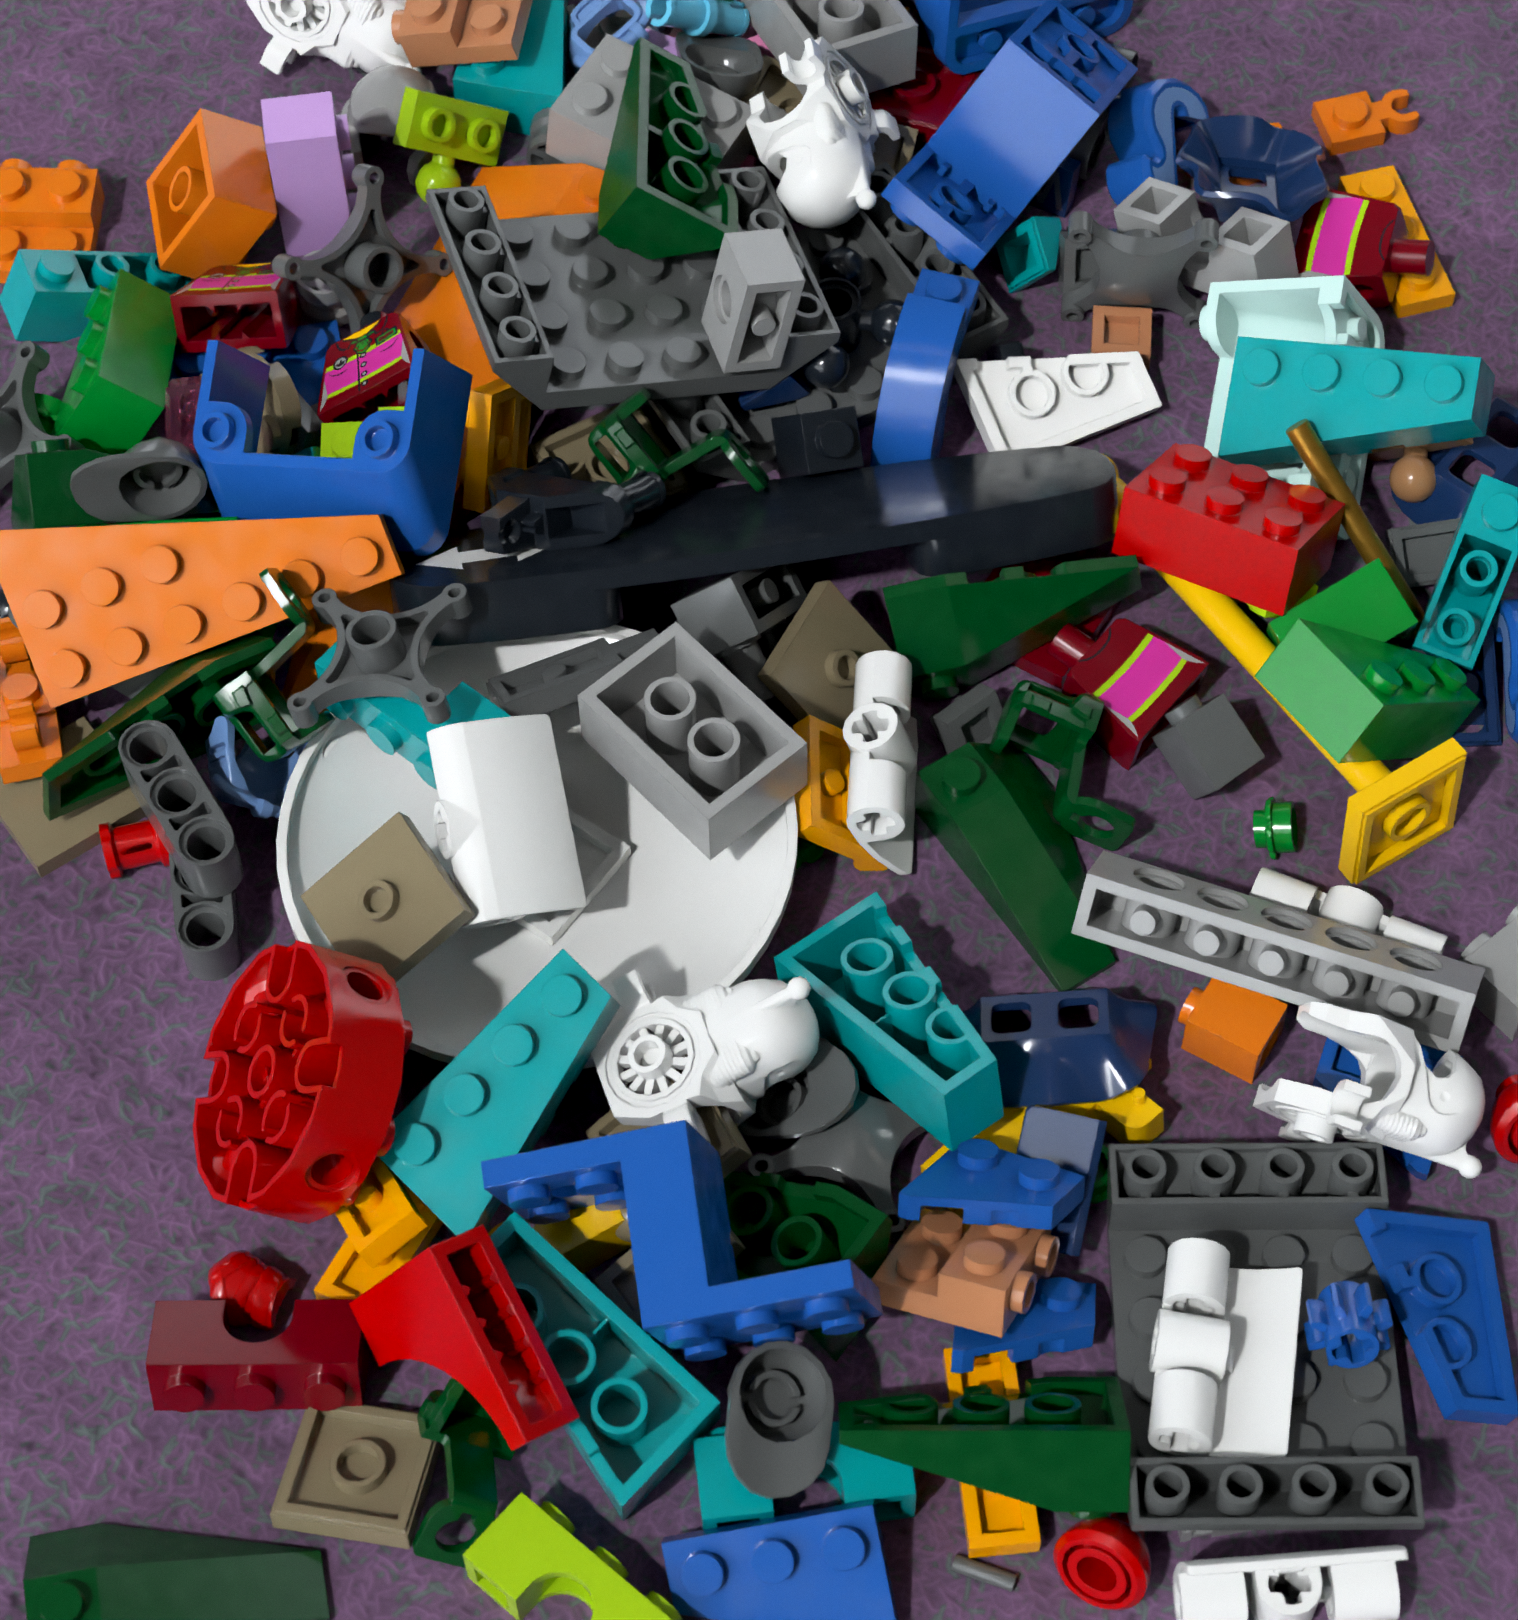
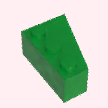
M121 268L107 288L100 284L95 288L84 311V316L89 318V322L77 345L76 351L78 355L51 432L52 436L66 434L83 444L86 449L111 455L123 454L141 442L165 406L177 338L170 301L171 294Z
M1301 618L1297 619L1255 675L1262 685L1337 763L1417 758L1450 739L1481 701L1465 685L1467 677L1463 671L1444 658H1437Z

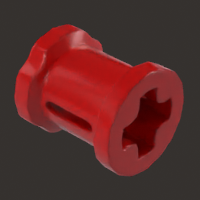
M149 820L113 827L109 822L99 824L102 850L111 879L121 878L124 870L162 862L165 867L170 866L169 853Z

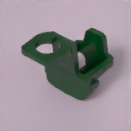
M645 387L636 391L605 416L592 429L588 437L591 450L613 476L617 484L634 477L643 470H646V473L650 471L655 472L665 482L670 474L718 446H721L728 459L756 492L760 493L765 489L769 481L766 472L746 447L727 429H716L669 458L632 414L651 396ZM604 435H607L629 462L630 468L628 471H625L599 441Z
M267 567L259 573V576L296 627L254 669L242 673L214 694L212 699L221 712L236 727L252 751L261 760L272 762L291 754L335 721V718L330 711H324L319 714L318 722L314 726L305 729L297 727L288 710L287 699L271 677V674L313 635L315 623L308 609L281 571L277 568ZM252 712L257 717L276 746L268 751L247 721L245 714Z
M1020 681L1005 702L989 750L1000 754L1003 748L1008 745L1018 751H1024L1060 770L1052 809L1056 821L1071 835L1103 849L1116 851L1133 832L1136 824L1135 818L1098 799L1084 796L1078 797L1086 745L1096 731L1103 711L1104 701L1087 693H1080L1077 697H1071L1033 681ZM1024 707L1057 724L1048 734L1040 735L1016 724ZM1081 816L1102 818L1109 822L1114 829L1103 831L1092 828L1082 820Z
M451 1378L444 1390L436 1389L429 1393L417 1416L420 1437L439 1442L445 1447L449 1498L439 1501L426 1513L412 1541L414 1554L419 1557L466 1568L463 1559L464 1552L496 1519L498 1494L494 1457L510 1461L516 1450L511 1451L499 1428L477 1399L457 1380ZM462 1513L472 1515V1524L476 1530L468 1541L458 1545H445L436 1539L437 1531L443 1525L457 1521Z

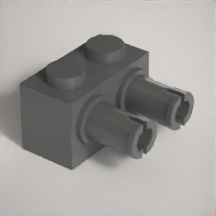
M792 563L726 573L670 605L677 618L676 622L709 653L715 655L717 659L723 658L730 672L762 702L775 696L757 676L786 631L784 623L788 621L786 617L798 611L807 597Z

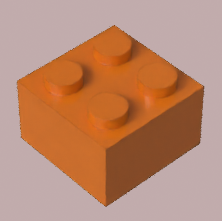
M202 108L199 109L146 181L159 269L196 279L216 266L243 264L249 250L262 233L273 226L277 217L278 208L273 193L262 127Z

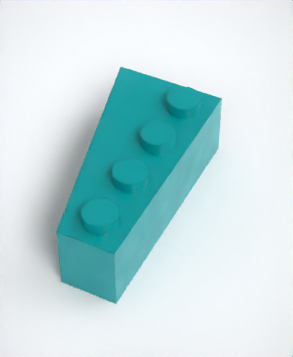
M568 0L532 1L518 60L458 64L452 79L455 98L509 111L504 131L530 135L531 120L534 115L542 109L550 108L567 86Z
M1238 336L1218 457L1236 465L1250 464L1260 466L1285 462L1287 465L1302 463L1303 460L1285 431L1303 419L1309 421L1329 456L1343 453L1351 456L1372 453V449L1399 445L1413 447L1486 436L1496 375L1481 357Z
M877 891L774 957L778 980L788 984L792 978L803 977L810 983L811 990L806 999L809 1001L817 1017L819 1037L827 1039L832 1045L847 1054L858 1074L949 1150L953 1152L961 1142L972 1139L1004 1117L997 1059L957 1004H951L942 991L940 979L932 968L923 965L913 951L912 940L901 925L896 926L888 916L887 906Z
M562 949L394 1119L395 1136L389 1151L379 1158L455 1235L482 1224L488 1230L490 1227L488 1224L500 1206L501 1201L484 1189L481 1161L533 1150L540 1136H544L556 1116L555 1112L573 1081L577 1080L592 1051L599 1043L621 1005L578 962Z
M514 1211L490 1238L580 1416L563 1428L622 1521H624L693 1448V1439L702 1438L720 1419L721 1402Z

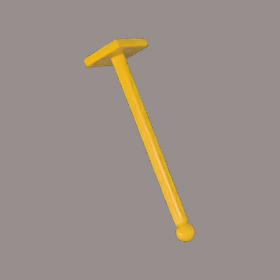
M1103 454L1115 467L1119 517L1124 488L1127 484L1119 478L1115 462ZM1156 570L1357 791V793L1348 797L1338 869L1351 884H1359L1453 828L1467 752L1453 737L1393 772L1381 760L1337 763L1255 677L1276 646L1235 601L1224 594Z

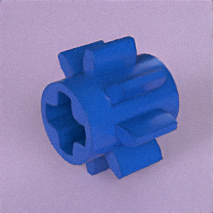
M1353 1281L1334 1282L1321 1291L1318 1300L1308 1299L1306 1301L1309 1321L1304 1323L1308 1349L1319 1350L1325 1348L1329 1366L1337 1365L1343 1368H1359L1372 1362L1377 1357L1379 1349L1389 1350L1391 1347L1387 1329L1393 1326L1388 1299L1372 1301L1368 1283L1359 1284Z

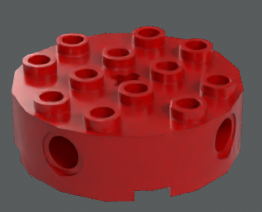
M296 940L289 947L274 944L261 951L234 983L211 1030L203 1059L213 1061L215 1064L209 1082L208 1097L196 1098L193 1120L198 1172L213 1199L249 1211L304 1224H310L334 1214L341 1206L348 1207L355 1202L359 1195L361 1184L366 1178L376 1156H384L393 1143L395 1122L392 1115L402 1083L403 1058L409 1050L413 1035L410 1021L403 1019L396 981L392 976L388 975L382 964Z

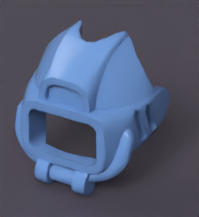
M582 0L573 9L569 21L568 58L575 75L595 50L585 43L588 35L605 17H612L620 10H625L633 16L612 35L632 46L640 37L646 40L650 38L645 30L647 26L660 33L665 31V27L653 26L650 23L652 19H647L645 9L647 0Z
M226 716L217 717L209 737L205 740L212 794L221 802L249 808L253 817L268 819L269 817L279 818L288 781L300 754L308 742L296 749L291 757L272 762L261 760L246 742L241 753L235 758V726Z

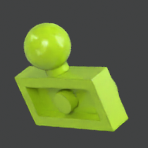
M405 86L393 144L433 153L432 161L420 168L415 180L417 193L425 203H427V189L461 187L459 173L454 168L455 159L496 167L509 111Z

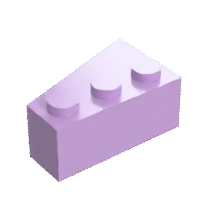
M332 91L261 99L265 146L285 250L288 255L302 256L324 248L342 229L355 206L357 192L349 193L350 189H357V185L352 180V171L355 167L353 153H343L344 150H352L347 114L336 115Z

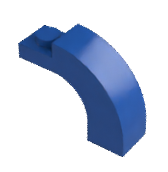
M922 268L913 293H907L883 377L875 419L870 466L939 458L943 446L945 416L951 382L959 351L979 298V280Z

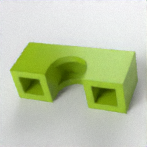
M522 1492L463 1554L468 1578L517 1620H523L540 1601L560 1594L571 1595L584 1601L593 1612L591 1620H682L677 1610L661 1595L650 1591L644 1596L625 1580L629 1575L626 1568L608 1550L601 1546H596L591 1551L572 1535L575 1532L574 1525L556 1506L548 1501H544L538 1506Z

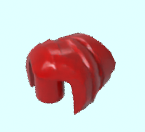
M245 1250L230 1252L216 1262L208 1272L210 1300L226 1301L229 1325L233 1327L251 1325L255 1329L264 1331L273 1329L278 1309L285 1295L293 1289L297 1280L288 1278L287 1273L275 1266L264 1264L258 1257Z

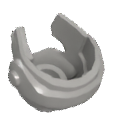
M387 65L377 67L358 81L341 114H338H347L352 150H349V154L353 153L355 166L363 163L361 149L362 133L394 138L405 86L436 93L432 82L427 80L420 72L400 65ZM415 150L409 157L407 175L412 185L415 186L416 176L420 168L432 161L433 153Z

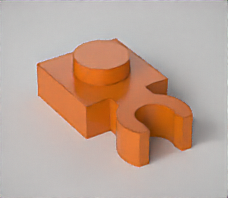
M1405 89L1392 90L1386 93L1381 101L1376 102L1371 101L1367 91L1313 102L1311 112L1314 123L1330 156L1383 145L1386 131L1394 134L1411 133L1417 129L1420 118L1418 111L1406 114L1395 111L1407 108L1409 92Z

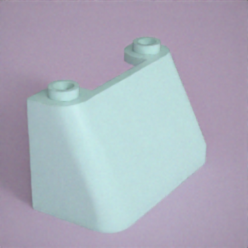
M1345 275L1210 283L1207 305L1203 306L1199 316V329L1202 338L1208 341L1220 359L1204 448L1208 449L1212 456L1219 458L1218 451L1238 336L1385 349L1384 330L1379 316ZM1346 453L1330 455L1360 505L1368 453L1348 456ZM1285 462L1258 466L1275 479L1292 485L1304 484L1319 488L1304 462L1288 465ZM1341 524L1337 540H1346L1350 537Z

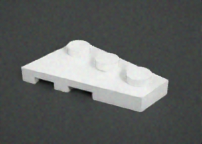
M1139 351L1069 354L1067 357L1039 359H1031L1030 356H1018L994 361H977V358L957 359L954 370L956 380L988 452L1048 446H1070L1153 413L1162 406Z

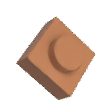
M1093 305L1090 353L1139 351L1146 369H1149L1152 308Z

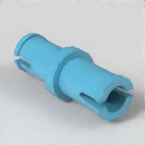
M647 0L645 7L647 19H652L650 23L653 26L680 28L687 35L695 37L707 36L709 33L741 37L746 32L750 21L749 10L743 9L745 4L735 0Z

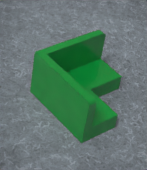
M1377 558L1289 610L1284 616H1279L1268 623L1266 632L1277 647L1297 619L1301 618L1385 643L1394 638L1396 643L1400 645L1410 639L1419 622L1382 562Z

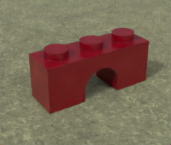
M295 1299L293 1317L287 1329L277 1337L263 1342H245L231 1335L225 1300L156 1301L145 1364L154 1411L247 1410L259 1412L264 1410L308 1409V1407L319 1411H332L341 1406H363L369 1360V1344L349 1306V1303L355 1299Z

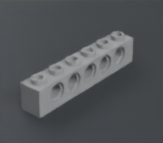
M1103 850L1086 874L1071 931L1072 934L1299 1006L1312 1001L1331 1004L1353 1011L1377 1014L1413 1029L1415 1037L1420 1044L1445 1052L1450 1049L1457 1054L1465 1036L1485 972V968L1105 850Z

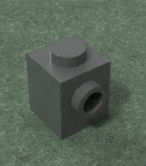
M1224 693L1205 702H1201L1197 694L1187 698L1164 714L1170 725L1151 737L1188 794L1194 800L1219 790L1265 757Z

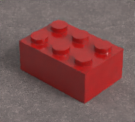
M1175 443L1125 486L1111 553L1119 556L1136 555L1137 561L1140 564L1284 616L1330 569L1345 503L1326 497V494L1317 487L1304 484L1292 485L1270 477L1264 469L1250 464L1236 465L1214 457L1208 449L1202 446Z

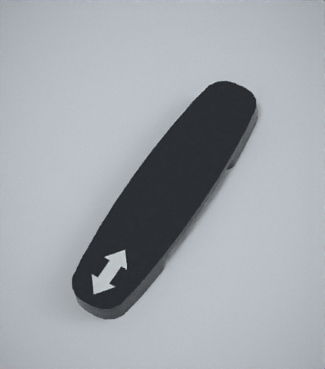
M1048 446L908 461L773 479L768 481L767 487L760 493L756 492L749 483L666 495V500L662 506L635 517L627 532L604 544L592 547L555 551L527 548L508 554H498L485 551L483 544L484 531L482 528L448 534L442 546L430 555L423 557L399 556L405 574L389 579L394 613L414 609L436 598L446 586L453 583L463 584L469 594L473 610L467 617L463 619L452 618L442 626L431 646L442 647L584 632L611 627L618 624L624 617L621 587L778 566L899 546L914 571L930 577L958 572L971 573L1094 548L1111 541L1115 537L1119 518L1116 472L1111 461L1096 450L1073 446Z

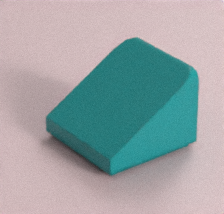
M1033 216L1003 234L995 245L1009 294L1025 289L1056 270L1059 235L1062 230L1060 218Z

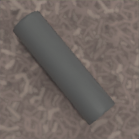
M959 1554L955 1555L951 1567L953 1572L1012 1592L1017 1579L1016 1574Z

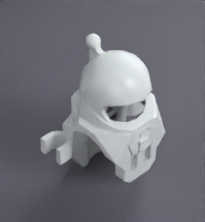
M246 0L264 30L273 35L272 40L264 51L260 64L277 75L282 72L286 62L292 64L295 61L298 53L300 55L327 57L344 69L359 67L367 73L381 66L400 65L414 69L422 74L421 67L412 68L402 46L395 42L392 35V14L395 10H404L406 0Z
M810 37L804 41L805 49L801 61L791 59L786 52L779 55L782 74L794 84L807 85V91L801 103L787 114L784 109L770 103L763 91L749 99L751 115L745 123L760 161L780 180L776 194L786 215L790 219L812 229H830L848 222L859 212L860 208L869 210L876 205L877 197L874 191L870 190L871 175L875 170L872 153L876 152L874 142L879 137V133L889 135L893 141L901 137L897 120L885 110L872 109L867 87L857 70L823 37L815 41Z
M634 969L612 981L618 1000L627 1016L617 1020L611 1026L591 1055L613 1116L622 1125L656 1126L686 1120L711 1143L705 1125L696 1110L697 1107L725 1106L734 1123L738 1126L755 1113L757 1099L764 1096L766 1089L779 1081L799 1074L810 1064L816 1055L819 1043V1027L815 1012L806 999L811 990L810 983L803 977L792 978L788 984L781 980L755 979L741 982L733 987L714 984L695 995L660 996L657 999L652 985L649 982L643 985L639 972ZM676 1070H684V1071L682 1072V1074H680V1073H679L678 1071H676Z
M1311 1001L1299 1006L1296 1019L1304 1029L1326 1036L1340 1044L1358 1060L1361 1082L1359 1084L1348 1079L1341 1080L1333 1092L1279 1078L1272 1087L1259 1084L1253 1107L1288 1122L1285 1127L1280 1128L1279 1137L1296 1143H1310L1311 1140L1331 1144L1334 1137L1359 1142H1376L1457 1169L1467 1179H1473L1480 1175L1482 1164L1478 1158L1467 1154L1466 1145L1476 1132L1483 1118L1485 1092L1482 1079L1459 1054L1449 1049L1438 1060L1431 1072L1425 1065L1421 1045L1416 1039L1413 1029L1377 1014L1353 1011L1331 1004Z

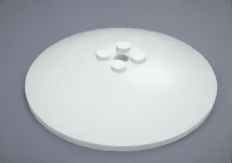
M613 625L599 630L442 647L430 646L424 666V677L434 687L441 688L446 696L463 681L491 701L486 686L490 678L603 637L611 644L641 632ZM578 702L553 710L549 717L582 877L586 906L580 909L530 914L518 920L488 927L464 929L462 926L396 982L403 1019L410 1021L413 1030L409 1049L432 1059L450 1063L562 949L578 962L619 1004L620 1002L612 981L634 969L639 972L643 985L648 982L652 985L657 999L660 996L695 995L714 984L733 987L741 983L767 950L781 923L791 895L797 865L798 846L795 796L793 795L716 857L709 860L582 738ZM334 715L335 721L310 739L299 756L288 781L281 805L276 838L278 879L284 908L293 934L297 941L331 950L335 949L300 896L398 811L411 819L455 884L451 859H444L435 835L434 805L436 801L440 800L437 789L428 785L418 775L414 765L400 754L395 752L393 755H389L379 749L369 738L366 729L348 717L346 720H341ZM622 1006L619 1007L602 1038L617 1020L627 1016ZM592 1055L583 1069L596 1067Z

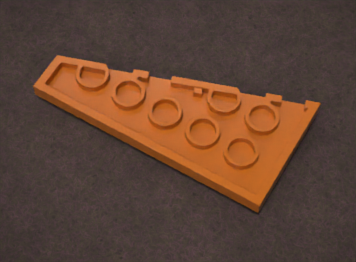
M383 514L0 530V584L50 709L289 618L259 576V573L267 567L277 568L281 571L308 610L314 608L312 597L321 589L329 588L334 590L338 599L405 574Z

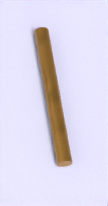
M1303 419L1293 424L1285 431L1319 488L1326 494V497L1345 503L1341 524L1365 564L1367 565L1377 558L1380 559L1419 623L1411 635V639L1414 640L1425 612L1309 421Z

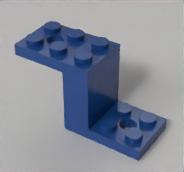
M1046 0L1006 41L927 144L892 179L881 193V196L890 202L891 210L900 220L911 226H919L936 240L937 248L947 259L957 264H964L973 271L1098 117L1134 76L1138 68L1056 0Z
M686 1120L481 1161L484 1189L524 1219L529 1218V1222L532 1224L561 1222L570 1218V1210L593 1205L600 1211H616L627 1208L642 1329L678 1355L684 1354L687 1361H706L720 1358L727 1354L726 1346L753 1341L754 1347H758L765 1342L789 1341L793 1343L796 1340L795 1332L822 1327V1333L826 1335L852 1333L865 1327L864 1319L883 1316L879 1287L850 1259L738 1281L734 1251L730 1239L731 1230L720 1153Z

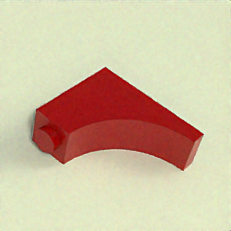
M484 1224L428 1247L349 1303L379 1367L391 1361L410 1359L427 1363L444 1371L465 1387L483 1406L504 1436L511 1451L548 1435L580 1417Z

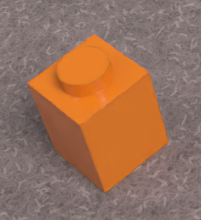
M1211 978L1205 990L1195 986L1182 1006L1178 1016V1022L1185 1025L1181 1049L1252 1084L1282 1034L1288 1005L1271 996Z

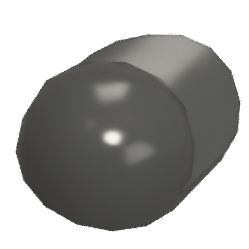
M684 31L679 32L676 37L677 57L690 63L695 78L739 100L753 91L760 77L764 62L761 51L755 42L746 38L714 34L695 37L687 35Z
M160 436L137 443L123 454L100 457L82 464L72 472L70 479V489L74 499L87 514L103 521L117 522L166 520L180 516L197 506L205 496L208 484L197 452L179 441Z
M819 1042L818 1051L810 1064L796 1076L779 1081L766 1089L764 1096L757 1099L755 1113L738 1125L737 1128L746 1138L768 1144H775L792 1138L805 1137L821 1132L838 1122L853 1107L859 1092L858 1071L848 1055L831 1043Z
M789 1341L765 1342L747 1352L735 1366L728 1384L725 1428L726 1454L735 1477L749 1492L766 1499L786 1498L811 1486L825 1467L830 1448L834 1408L832 1381L823 1363L807 1348Z

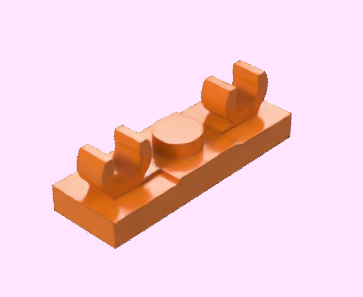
M9 617L0 618V773L3 783L9 784L42 777V773L63 757L65 753L58 707L50 709L20 631L13 625Z

